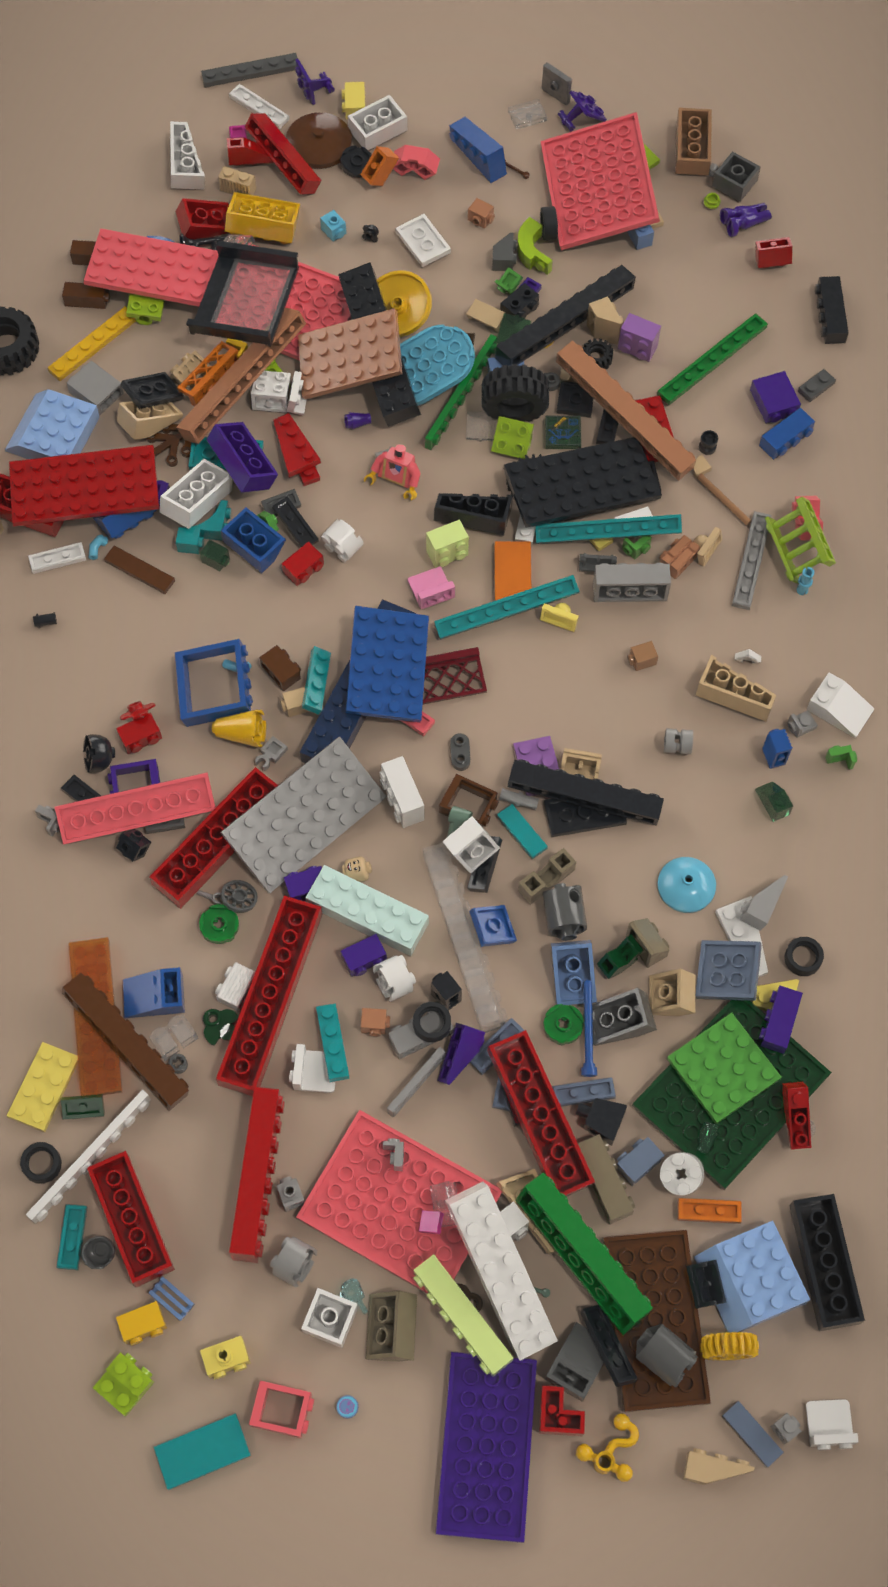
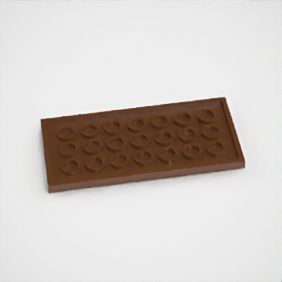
M687 1230L604 1237L603 1242L609 1249V1254L622 1265L625 1274L635 1281L638 1290L642 1295L649 1298L653 1307L649 1314L625 1335H622L614 1325V1331L637 1376L635 1383L621 1386L624 1412L711 1404L705 1358L702 1356L700 1345L702 1335L699 1313L695 1307L686 1266L692 1265ZM663 1324L697 1352V1361L690 1370L684 1369L685 1375L676 1388L673 1385L669 1386L636 1358L637 1341L649 1327Z

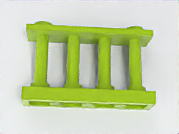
M804 497L796 500L798 504L796 510L776 521L768 516L765 518L767 522L766 528L772 534L787 570L785 574L789 581L799 584V574L803 572L804 568L807 570V567L812 568L819 563L829 567L836 564L810 500ZM800 515L803 516L805 521L803 525L782 537L779 527ZM808 531L812 537L810 541L789 552L785 543ZM813 547L817 549L818 554L815 558L795 568L793 558Z

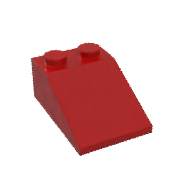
M182 198L175 211L181 233L189 239L228 234L229 232H225V223L229 203Z

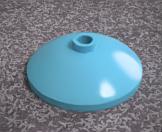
M680 857L671 860L662 868L657 886L660 897L670 908L683 913H693L704 909L710 904L716 892V879L712 870L704 862L692 857ZM685 878H690L692 881L687 882Z

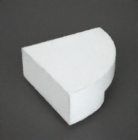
M747 649L736 653L735 660L742 663L743 660L752 661V664L761 662V656Z

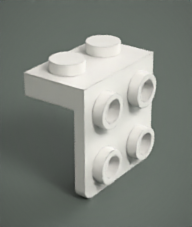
M297 1044L296 1050L292 1051L291 1061L295 1063L294 1070H290L289 1082H292L293 1089L333 1093L335 1082H329L324 1052L306 1050L305 1045Z
M823 1400L806 1403L810 1447H817L818 1450H830L831 1446H839V1449L853 1448L852 1445L859 1442L858 1433H853L848 1400Z

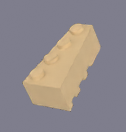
M713 655L710 656L696 692L698 697L763 721H767L776 698L774 693L756 682L752 683L747 680V676L742 673L739 675L734 672L729 665L718 662L717 658Z

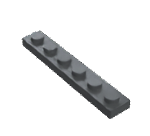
M296 53L202 70L201 74L206 88L294 71L295 67H297L295 59H298Z

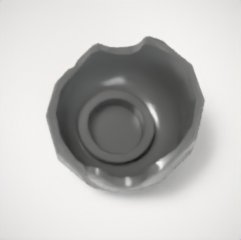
M105 1236L90 1238L82 1248L81 1257L84 1264L91 1269L105 1268L115 1256V1246Z

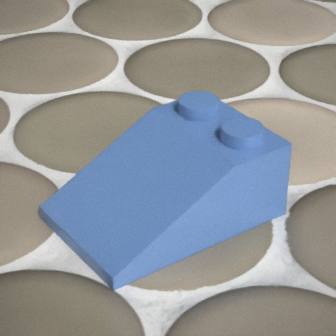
M591 940L551 943L557 1004H584V982L586 980L592 982V1003H596Z

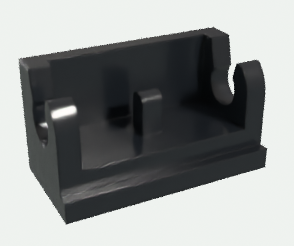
M717 1260L686 1266L696 1309L726 1303Z

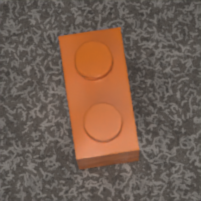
M377 146L360 175L370 185L383 186L399 157L390 148Z

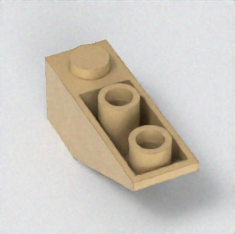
M694 1448L693 1451L687 1453L682 1479L705 1485L751 1473L755 1467L749 1466L750 1462L737 1459L736 1462L728 1461V1457L725 1455L715 1454V1457L706 1455L707 1451Z

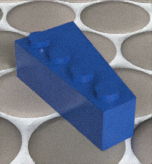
M463 117L449 125L450 139L490 183L507 175L503 146L467 117Z

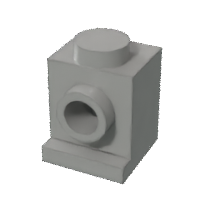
M291 1177L281 1179L279 1181L280 1184L276 1186L285 1211L303 1206L305 1201L297 1179H292ZM292 1188L294 1190L293 1193L288 1195L286 1190Z
M788 1413L770 1426L784 1445L802 1432L799 1428L801 1425L798 1420Z

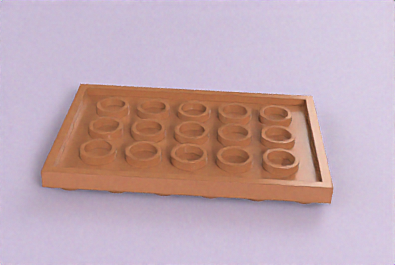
M395 308L298 335L301 380H304L302 397L305 400L402 374L398 314Z

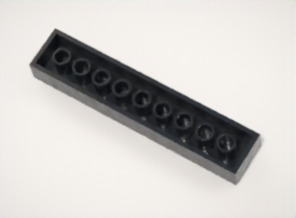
M371 262L338 274L352 320L387 310ZM402 354L401 375L372 382L383 418L388 427L421 415Z

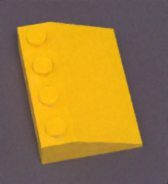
M234 192L226 212L225 232H229L232 235H246L249 238H263L266 241L275 240L282 244L292 243L300 203Z

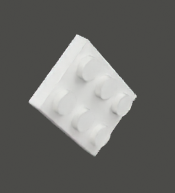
M425 214L396 227L397 235L422 267L451 253V248Z

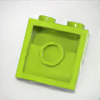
M120 1352L107 1367V1371L94 1385L93 1389L126 1417L154 1384V1381L151 1379L153 1374L144 1366L139 1369L135 1365L137 1360L128 1352L125 1356Z

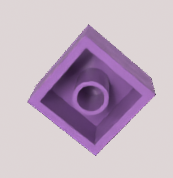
M629 313L620 329L618 350L631 354L640 360L650 362L658 347L661 325Z

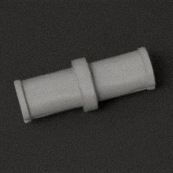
M502 788L499 800L514 803L517 807L521 805L536 810L539 798L523 795V792L520 791L516 793Z

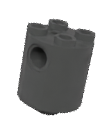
M559 883L554 885V889L543 892L548 934L550 936L569 941L576 939L578 934L587 930L582 888L580 885L571 887L566 886L565 883Z
M663 1324L647 1328L637 1341L636 1358L669 1386L673 1385L675 1388L685 1375L684 1369L690 1370L698 1358L695 1350Z

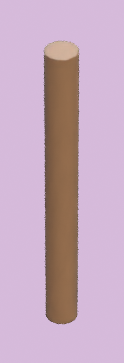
M702 473L698 475L697 479L746 526L751 523L752 520Z

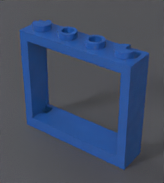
M240 639L175 652L180 718L186 727L213 722L217 718L251 711L253 699L249 693V689L252 686L247 674L250 672L249 664L246 661L248 652L246 645H243ZM235 652L240 702L193 712L188 662Z

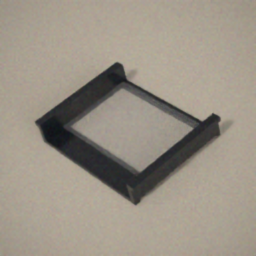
M218 241L216 246L219 257L195 319L188 318L186 323L190 334L194 335L196 333L247 341L271 347L299 270L298 253Z

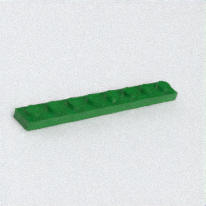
M755 313L657 391V395H660L661 399L668 405L672 404L764 331L768 323Z
M490 334L475 358L470 373L459 383L425 437L426 449L432 450L434 445H438L442 432L447 431L451 418H455L458 407L464 404L466 394L472 391L475 380H479L483 367L488 366V358L496 353L497 336Z

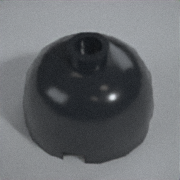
M97 734L85 736L83 752H86L84 764L87 772H100L107 769L111 764L112 758H115V748L111 747V743L106 737Z

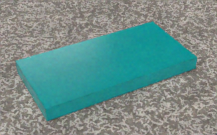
M236 1413L154 1447L168 1490L251 1456Z

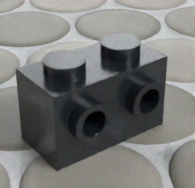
M524 283L500 303V310L506 313L507 320L516 325L519 321H523L531 311H535L538 308L539 294Z

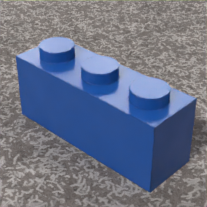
M799 408L762 435L759 446L773 460L778 456L781 457L790 447H795L802 438H807L813 433L815 421L802 408Z

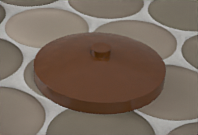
M318 112L304 115L291 124L286 134L287 140L312 169H325L339 164L343 151L347 147L352 146V134L348 125L339 117L329 113Z

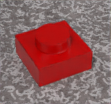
M316 466L299 473L303 486L320 481V475Z

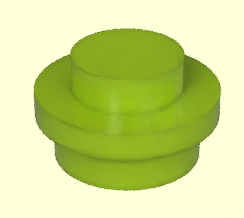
M712 192L705 196L704 205L707 208L716 209L719 207L721 200L718 194Z

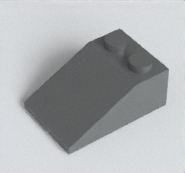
M635 988L592 1005L593 1044L595 1046L639 1037L657 1030L647 993L640 988Z

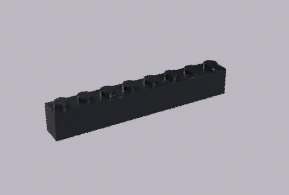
M514 759L507 786L657 826L664 801V798L654 793H641L638 789H626L619 784L604 783L600 779L591 780L581 774H568L562 769H549L545 765L530 764L523 759Z

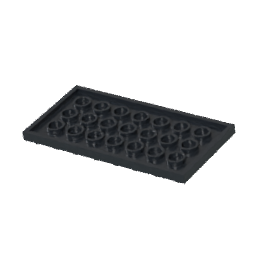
M635 437L512 462L503 466L525 528L661 499L662 496L643 447Z

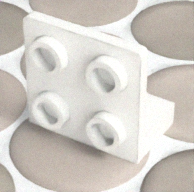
M264 371L253 383L251 392L252 410L287 413V394L291 373Z

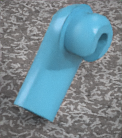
M102 534L97 535L90 543L89 559H98V548L100 545L106 546L108 543L106 536Z
M228 659L223 661V668L237 672L236 662Z

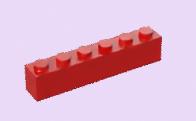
M266 113L251 114L245 125L246 130L300 195L315 194L322 180Z

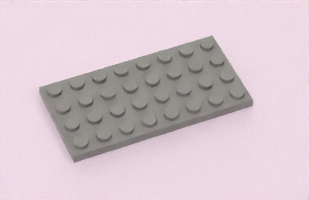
M338 737L220 833L269 894L284 882V877L291 872L298 871L384 800L386 795L341 737Z

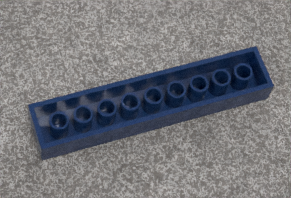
M383 599L377 608L416 614ZM350 660L300 751L301 762L307 763L338 737H341L350 749L367 717L345 713Z

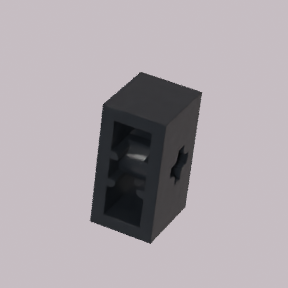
M448 971L443 974H437L431 982V995L448 1010L461 1002L462 989Z

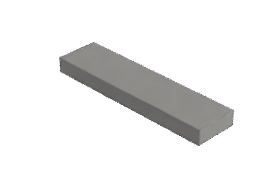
M441 1047L435 1051L387 1107L389 1115L395 1117L444 1060L445 1051Z

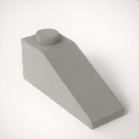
M782 876L756 894L749 902L745 901L740 909L743 912L740 920L761 931L769 922L788 876Z

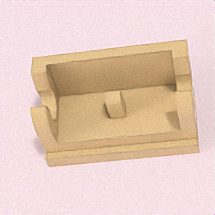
M478 299L474 300L466 314L469 317L468 319L480 321L494 328L498 333L507 321L505 312Z
M564 748L561 769L568 774H581L591 780L598 779L602 754Z

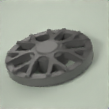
M232 880L222 888L221 900L233 912H248L257 903V892L246 881ZM231 885H235L236 889L233 890ZM242 886H245V887H247L248 889L245 891V890L242 889L241 887H242ZM225 891H226V892H229V893H231L232 895H231V896L225 895L224 892H225ZM253 894L254 898H247V896ZM232 900L234 903L229 904L227 901ZM245 902H248V903H250L251 905L248 907V906L245 905L244 903H245ZM236 904H241L242 908H237Z

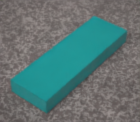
M513 804L497 814V818L532 860L548 849L546 843Z
M66 1204L57 1269L79 1270L87 1206Z

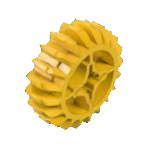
M724 1332L706 1335L701 1338L700 1344L703 1358L713 1361H735L754 1358L758 1355L759 1349L757 1336L747 1332Z

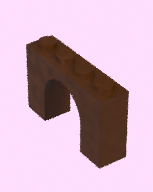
M72 240L70 251L72 264L88 266L96 241ZM77 282L64 283L62 297L64 305L67 307L106 309L107 302H110L109 289Z

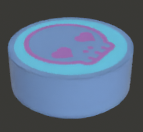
M346 1395L338 1400L337 1412L340 1416L352 1418L357 1414L359 1405L354 1397Z

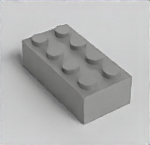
M602 563L596 565L593 579L594 602L667 601L671 586L670 564L620 563L618 565H609Z

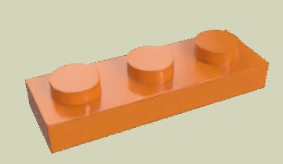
M679 1198L678 1220L741 1224V1201Z

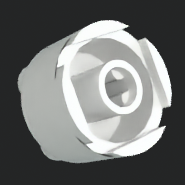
M337 519L321 536L325 542V548L330 552L335 551L338 554V558L344 563L364 544L360 536H355V530L341 519Z
M395 955L373 966V972H377L379 978H376L378 987L385 998L390 997L389 1002L413 992V984L416 983L413 973H409L406 968L407 963L403 955Z
M680 1152L669 1156L663 1162L660 1170V1179L669 1192L676 1195H688L698 1190L704 1181V1168L701 1161L695 1155ZM685 1169L687 1177L680 1178L678 1170Z

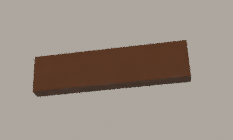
M115 545L104 558L106 563L163 594H166L175 582L173 576Z

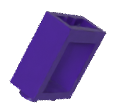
M156 759L110 766L111 773H108L109 784L113 785V790L110 791V794L119 792L118 775L150 770L151 784L160 783Z

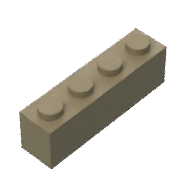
M599 1134L578 1143L595 1180L592 1187L608 1223L612 1224L631 1216L634 1212L635 1204L632 1197L627 1196L624 1190L626 1189L624 1179L619 1177L616 1172L618 1166L615 1159L610 1158L607 1152L609 1151L607 1141L605 1139L602 1140Z

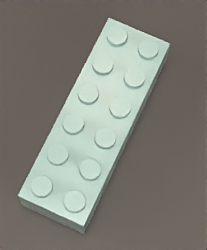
M326 865L323 866L306 896V902L321 906L323 914L368 936L377 934L380 942L409 956H412L429 924V915Z

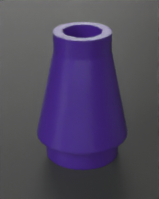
M349 412L344 415L345 426L347 429L353 430L371 424L370 413Z

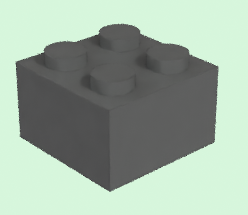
M732 151L715 172L712 187L741 202L758 181L761 166Z

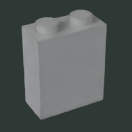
M93 361L82 366L81 370L74 376H71L67 382L69 393L77 399L97 405L99 416L124 394L121 382Z

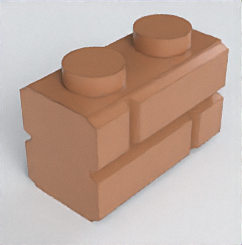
M683 535L680 539L676 538L673 541L669 551L665 550L659 558L660 563L670 564V576L677 579L696 559L700 546Z

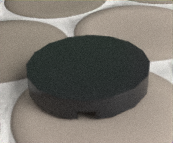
M356 145L347 147L340 159L341 167L349 176L362 178L360 174L372 154L362 146L361 148Z

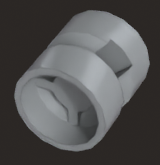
M666 728L664 753L679 751L680 754H691L693 730L682 729L681 732H678L677 729Z

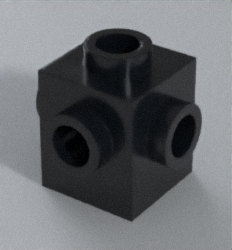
M132 829L127 832L124 831L119 836L116 849L123 856L134 862L145 856L151 841L143 836L140 831Z

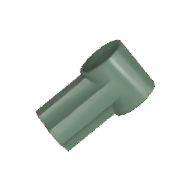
M453 806L448 817L450 825L447 837L472 817L473 812Z

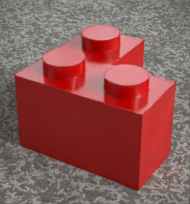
M542 1386L539 1434L584 1435L585 1411L563 1410L564 1387Z

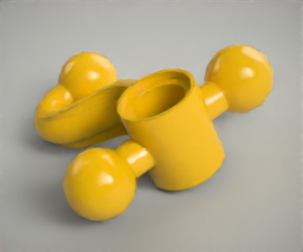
M619 1413L614 1417L613 1424L620 1431L629 1430L630 1437L627 1439L616 1438L611 1440L606 1446L605 1451L598 1454L594 1453L588 1444H580L576 1448V1456L580 1461L586 1462L590 1460L594 1462V1469L599 1474H607L612 1471L616 1473L620 1481L627 1482L633 1476L632 1468L627 1464H616L613 1452L617 1447L627 1448L635 1445L639 1439V1430L626 1414ZM599 1458H607L610 1466L602 1468L599 1464Z

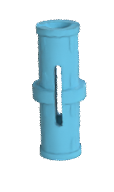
M807 567V570L806 568L803 569L802 575L798 579L799 584L796 589L798 594L804 595L805 592L806 595L808 593L809 587L813 583L812 578L815 573L813 568Z

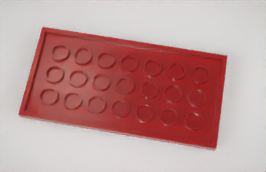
M154 445L9 462L12 523L14 527L160 509Z

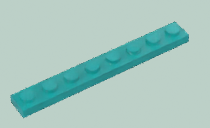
M681 514L542 524L535 526L536 543L682 533Z
M574 575L436 620L434 624L441 640L543 606L544 604L579 594L580 591Z

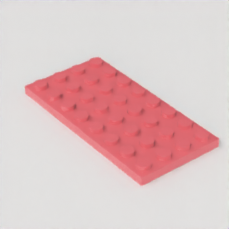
M100 228L84 277V285L199 307L218 260V251Z

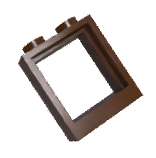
M456 774L439 804V813L449 817L452 803L459 790L464 789L489 801L480 819H475L482 827H486L491 818L489 816L492 810L495 811L498 806V792Z

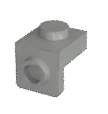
M38 805L35 812L39 819L49 823L46 830L53 837L55 832L60 830L56 812L50 806L43 807Z

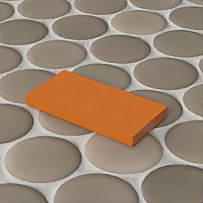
M495 541V601L532 589L531 542Z

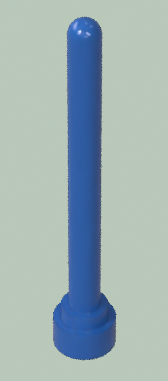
M586 980L584 982L585 1063L581 1067V1076L596 1077L597 1067L593 1063L592 982Z

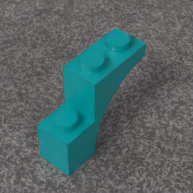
M220 500L215 513L203 523L192 526L189 529L179 527L176 538L177 551L199 554L200 548L204 546V539L222 541L221 530L228 524L227 520L231 519L232 514L228 501Z

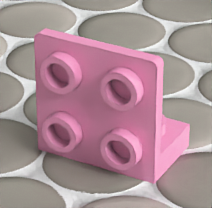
M437 567L408 578V583L421 610L455 598L453 581L448 582L442 567Z

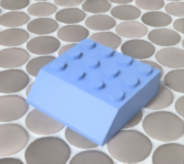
M50 389L36 393L5 451L26 459L81 453L100 418L97 405Z
M773 1221L718 1243L694 1256L696 1264L717 1260L726 1303L717 1304L716 1308L727 1332H742L805 1305L810 1301Z

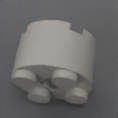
M287 1236L281 1245V1252L279 1255L274 1256L270 1267L273 1268V1275L294 1287H298L297 1282H303L314 1264V1261L311 1259L313 1255L317 1256V1249L296 1237L290 1238Z

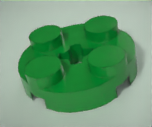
M224 904L212 905L209 907L210 909L202 913L199 920V927L205 940L215 944L231 942L239 930L237 914L228 909ZM218 920H222L224 926H221V928H217V926H214V923H218Z
M557 1004L551 1007L545 1015L543 1022L545 1034L558 1045L573 1043L581 1036L583 1031V1016L574 1006ZM562 1020L563 1022H565L567 1020L568 1028H560L559 1021Z

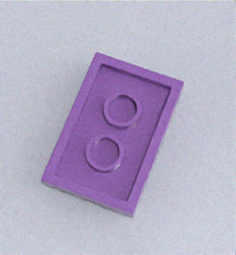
M550 736L513 743L517 760L523 759L530 764H542L549 769H559ZM525 792L527 796H535V795H536V794H532V793Z

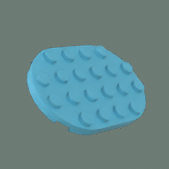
M444 324L431 326L400 343L401 354L418 406L460 383L470 373L475 361V350L470 337L456 326L448 327Z

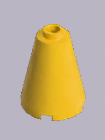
M256 709L217 718L212 723V732L221 739L253 747H262L263 745L260 743L265 742L266 720H262L261 715L265 714L262 710Z

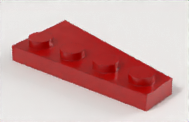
M289 413L273 420L289 478L321 464L319 456Z

